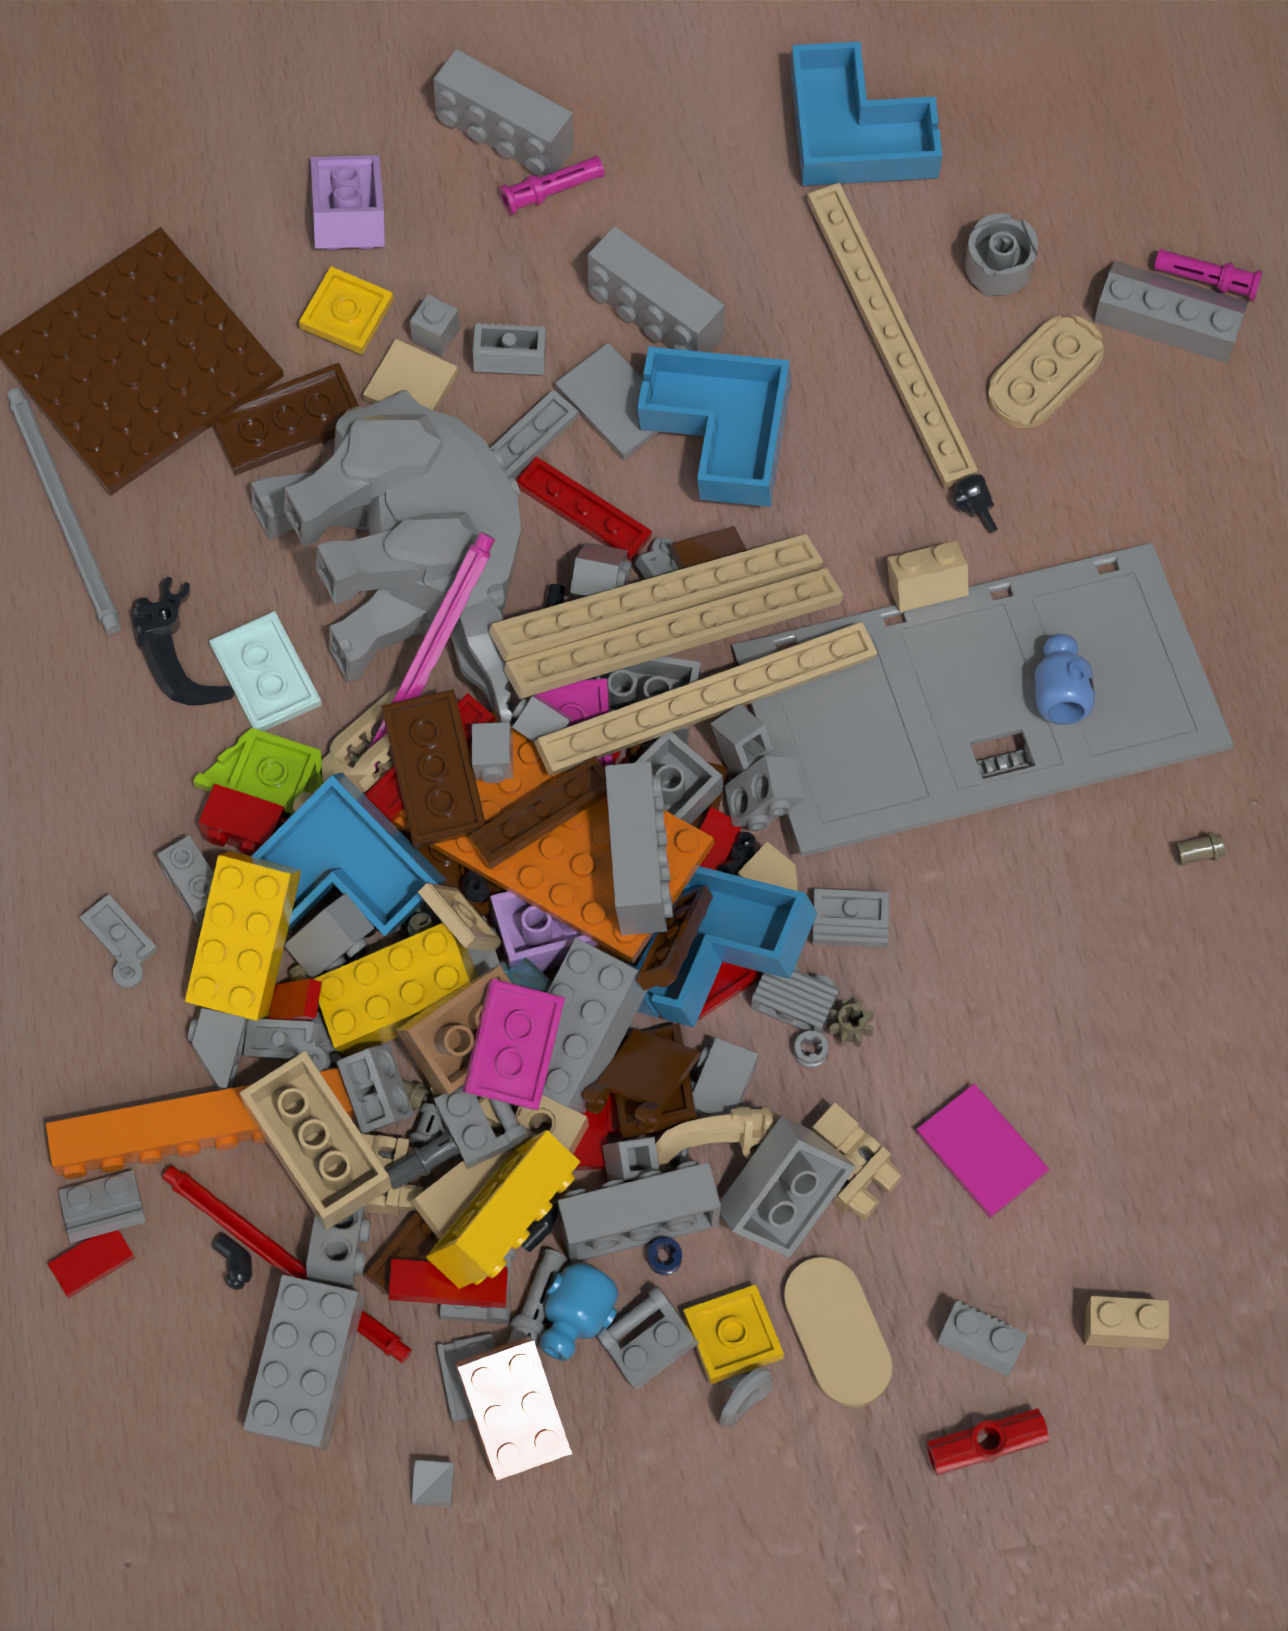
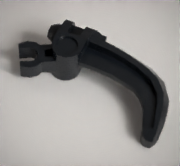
M167 577L163 582L162 590L164 595L162 601L152 603L146 597L136 600L134 609L131 610L139 649H143L146 661L157 684L172 701L189 706L214 704L232 699L234 697L232 687L205 686L193 682L186 676L177 658L172 635L180 628L179 612L182 603L186 602L190 597V584L185 582L181 593L172 594L170 589L173 580Z

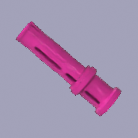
M596 155L593 158L541 177L529 175L525 181L508 187L504 184L499 187L502 203L507 213L511 216L516 214L520 208L534 203L537 206L541 205L546 201V197L599 177L602 178L605 173L602 162Z
M1161 248L1159 249L1154 266L1156 271L1159 270L1218 286L1217 290H1220L1221 293H1226L1227 291L1248 296L1251 301L1255 300L1263 272L1261 270L1251 272L1236 268L1234 263L1231 262L1225 263L1222 266L1165 251Z

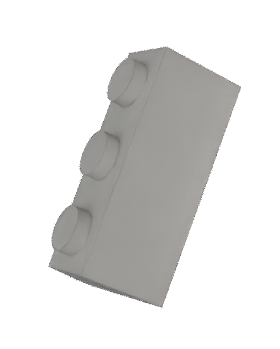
M781 1116L720 1200V1214L732 1232L790 1258L856 1167L812 1130Z

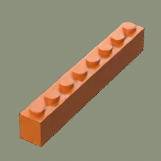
M340 1069L320 1071V1074L351 1120H357ZM251 1085L46 1123L52 1168L57 1176H63L65 1179L80 1178L87 1174L86 1171L100 1168L103 1172L118 1171L125 1167L124 1164L140 1161L142 1165L161 1162L163 1156L178 1154V1157L181 1158L192 1157L200 1154L201 1149L216 1147V1150H230L238 1147V1142L254 1140L255 1143H267V1141L243 1106L239 1092Z

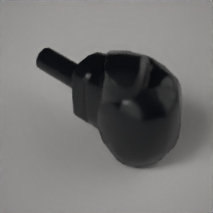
M974 473L957 481L954 489L955 493L952 495L955 506L962 512H970L972 517L981 515L990 534L996 532L998 528L989 513V510L995 505L984 476Z

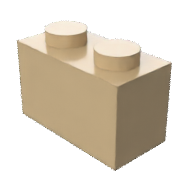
M957 541L888 557L889 589L899 612L969 596L968 564Z
M1091 1296L1085 1307V1345L1163 1350L1169 1340V1300Z

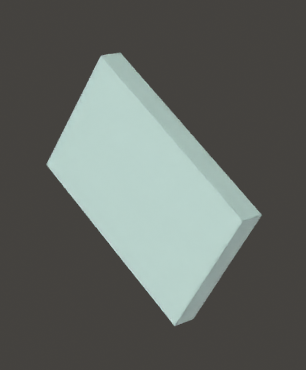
M275 611L209 640L210 646L252 728L266 731L322 705L321 699Z

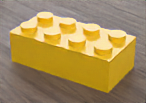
M232 851L218 855L185 1002L255 1021L268 1016L302 872L301 869Z
M441 923L314 978V980L321 981L322 984L319 1004L333 1046L348 1057L399 1037L395 1031L397 1028L478 976L469 950L464 948L444 923Z
M548 1130L516 1146L426 1258L459 1289L471 1283L478 1285L487 1276L491 1279L494 1278L506 1265L507 1260L504 1259V1256L511 1248L513 1250L517 1249L528 1238L530 1232L527 1228L533 1220H541L552 1208L553 1204L549 1200L556 1192L562 1193L573 1182L575 1176L572 1172L580 1161Z

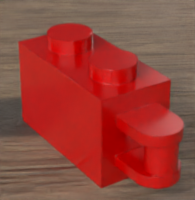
M214 783L198 824L201 835L204 836L207 842L220 847L228 844L239 848L241 853L252 856L288 819L286 818L285 808L282 805Z

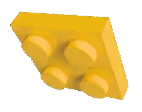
M331 266L299 320L300 329L363 355L394 301V294L391 291Z
M756 1284L683 1309L686 1324L699 1342L695 1347L710 1385L784 1359L783 1349Z

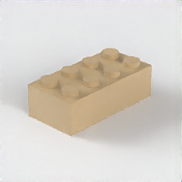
M306 1051L239 1092L243 1106L325 1230H328L392 1188L388 1173Z

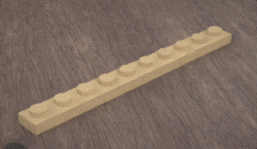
M840 183L808 193L807 202L944 489L956 485L957 481L967 475L978 474L977 466Z
M803 534L492 623L489 634L504 661H509L814 572L820 569L823 560L808 535Z
M824 568L506 662L504 672L519 699L831 607L841 603L843 593L828 569Z
M863 622L539 737L535 741V746L549 776L577 767L593 756H596L597 759L726 713L739 704L745 706L872 660L878 653Z

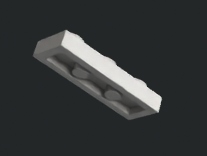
M552 390L490 447V450L497 449L504 465L502 470L506 477L515 478L536 456L542 453L579 418V411L555 390Z

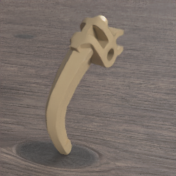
M761 1106L759 1109L738 1107L731 1109L730 1114L714 1115L681 1123L667 1130L655 1144L659 1170L664 1174L670 1161L680 1151L709 1143L739 1142L743 1155L746 1159L750 1160L778 1122L781 1115L771 1112L769 1106Z

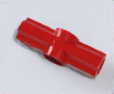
M1039 1408L997 1421H983L974 1428L927 1441L926 1448L931 1467L936 1476L979 1463H992L998 1460L999 1457L1048 1443L1050 1439L1044 1416ZM982 1434L992 1435L996 1439L998 1447L994 1450H985L979 1445L977 1437Z

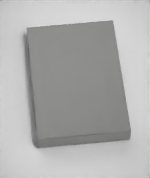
M609 343L605 344L555 382V390L579 411V415L623 460L660 433L659 431L641 430L637 407L644 379Z

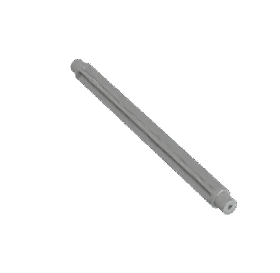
M12 389L7 393L10 402L9 409L13 413L21 434L26 441L31 458L98 615L97 619L99 623L103 624L107 634H115L122 628L118 620V610L114 607L75 511L72 509L67 492L39 430L30 401L25 398L22 389Z

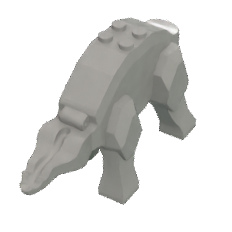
M407 390L395 392L393 396L364 408L355 406L347 409L346 413L336 424L334 455L316 472L268 477L252 482L251 508L269 540L282 536L289 530L294 529L303 547L317 542L329 526H344L369 531V536L352 541H329L317 546L315 569L328 589L335 605L350 600L360 591L378 589L366 604L343 621L330 625L329 650L347 683L362 677L376 652L413 635H426L449 587L452 586L456 578V574L471 544H475L480 532L495 538L496 540L489 551L491 556L478 582L473 587L450 637L454 644L463 676L485 693L497 722H510L511 725L512 713L507 705L511 695L507 688L509 679L504 672L505 663L489 634V629L492 623L503 621L502 614L517 561L521 534L518 505L519 487L513 477L507 478L502 470L504 467L503 460L497 449L490 450L482 437L456 417L420 405Z

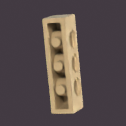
M431 1087L430 1090H431V1093H432L433 1100H434V1098L443 1095V1094H436V1092L434 1091V1089ZM543 1094L539 1110L509 1104L518 1109L515 1117L519 1125L525 1126L529 1139L538 1135L531 1131L535 1124L547 1122L552 1126L549 1132L572 1154L575 1152L589 1126L587 1116L567 1108ZM484 1097L479 1099L478 1102L492 1130L502 1135L505 1134L506 1131L490 1099Z

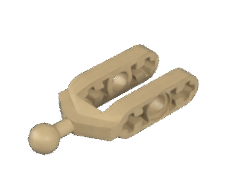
M399 687L390 690L333 740L330 753L322 759L323 782L331 775L343 772L363 793L374 786L395 765L394 759L392 761L389 760L393 755L388 733L371 748L369 747L375 737L371 735L373 725L377 721H383L384 719L381 706L392 703ZM349 745H351V755L349 757H346L348 754L346 748ZM376 762H379V771L375 774L376 768L374 765ZM318 789L313 793L303 792L298 795L293 804L294 813Z

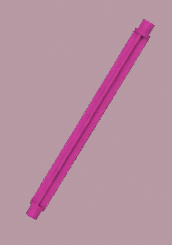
M480 532L475 544H471L456 574V578L452 586L449 587L392 703L420 697L432 668L435 667L470 597L473 587L478 582L491 556L489 551L496 540L492 536ZM384 719L369 748L387 734ZM376 762L374 765L376 768L375 774L379 771V762Z

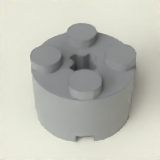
M991 214L979 220L971 232L965 255V271L969 280L984 296L1012 294L1030 283L1037 256L1038 238L1031 225L1023 219L1020 222L1011 218L1012 215Z

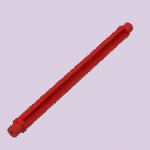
M173 1165L167 1169L162 1179L173 1187L172 1191L179 1193L199 1210L205 1212L212 1220L282 1274L307 1280L306 1265L291 1256L284 1248L224 1202L217 1199L210 1191L191 1178L190 1174L187 1172L182 1173ZM362 1310L357 1331L380 1348L386 1356H392L403 1364L410 1357L413 1350L402 1342V1338L399 1335H395Z

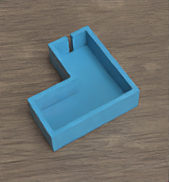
M861 42L792 45L790 71L802 186L939 178L942 147L940 130L938 129L936 97L867 100Z
M648 346L643 374L644 381H642L637 407L641 430L705 436L697 478L700 500L771 507L792 382L790 360Z
M343 772L331 775L251 856L302 870L288 931L336 885L343 894L346 893L365 917L386 936L395 932L425 902L418 891L426 883L442 885L446 881L436 868L416 848L414 849V846Z
M699 866L681 894L706 885L713 895L706 911L707 914L703 918L697 931V936L689 948L688 956L678 972V978L666 987L660 988L655 986L648 989L637 1012L658 1018L660 1013L664 1020L694 1028L722 962L790 979L817 916V912L807 894ZM658 932L654 933L638 965H631L638 970L641 969Z

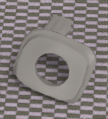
M759 1367L748 1375L742 1373L720 1381L734 1392L719 1416V1424L722 1427L728 1426L734 1429L744 1413L772 1391L773 1381L771 1379V1372L768 1369Z

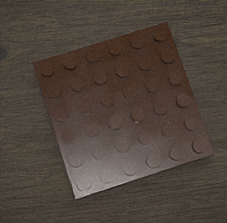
M161 227L0 335V361L110 496L284 377L282 368Z

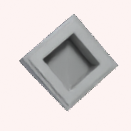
M415 1460L412 1505L452 1508L454 1463Z

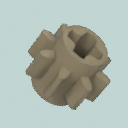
M842 999L840 1011L830 1010L829 1018L837 1023L829 1027V1035L838 1034L841 1038L840 1046H844L846 1042H855L860 1047L863 1034L866 1036L873 1035L874 1028L866 1023L873 1020L874 1011L865 1012L862 1007L863 1000L861 999L857 1004H848L845 999ZM850 1018L852 1023L858 1022V1026L853 1028L851 1023H845V1019Z

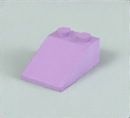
M380 156L310 157L315 249L337 250L339 248L352 247L362 249L385 247Z
M509 891L490 896L492 918L498 937L502 940L501 948L512 981L547 972L562 965L575 938L592 946L599 945Z

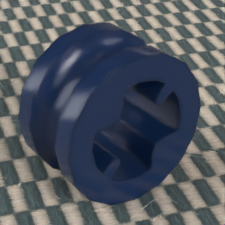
M661 1237L650 1245L648 1264L650 1269L656 1274L669 1276L680 1268L682 1249L674 1239ZM665 1248V1252L671 1249L674 1252L671 1264L665 1265V1261L659 1264L656 1261L659 1249Z

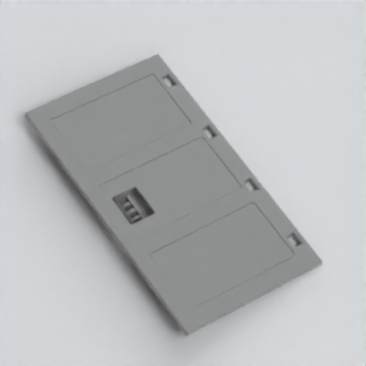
M1153 543L968 587L969 596L899 612L897 605L733 644L732 651L737 666L778 652L776 648L778 644L796 640V645L863 622L878 653L872 660L750 704L754 716L765 725L774 751L768 754V756L796 758L804 799L794 805L791 811L787 813L801 857L1232 750L1234 743ZM1116 562V571L1099 574L1097 567ZM1010 588L1011 596L997 600L992 599L990 593ZM904 615L905 622L886 626L883 620L893 616ZM1056 634L1072 636L1078 643V655L1085 658L1092 667L1094 690L1096 691L1095 705L1090 715L1074 724L1063 725L1047 721L1038 712L1036 704L1034 672L1039 662L1046 658L1044 654L1046 641ZM1022 733L1025 741L1023 750L976 761L971 745Z

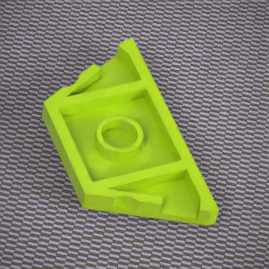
M251 728L239 738L235 746L227 748L217 757L218 761L204 774L201 772L197 774L193 780L194 787L208 792L212 791L215 783L282 805L285 808L286 817L290 818L294 814L293 804L296 797L303 792L313 793L324 783L322 779L321 750Z

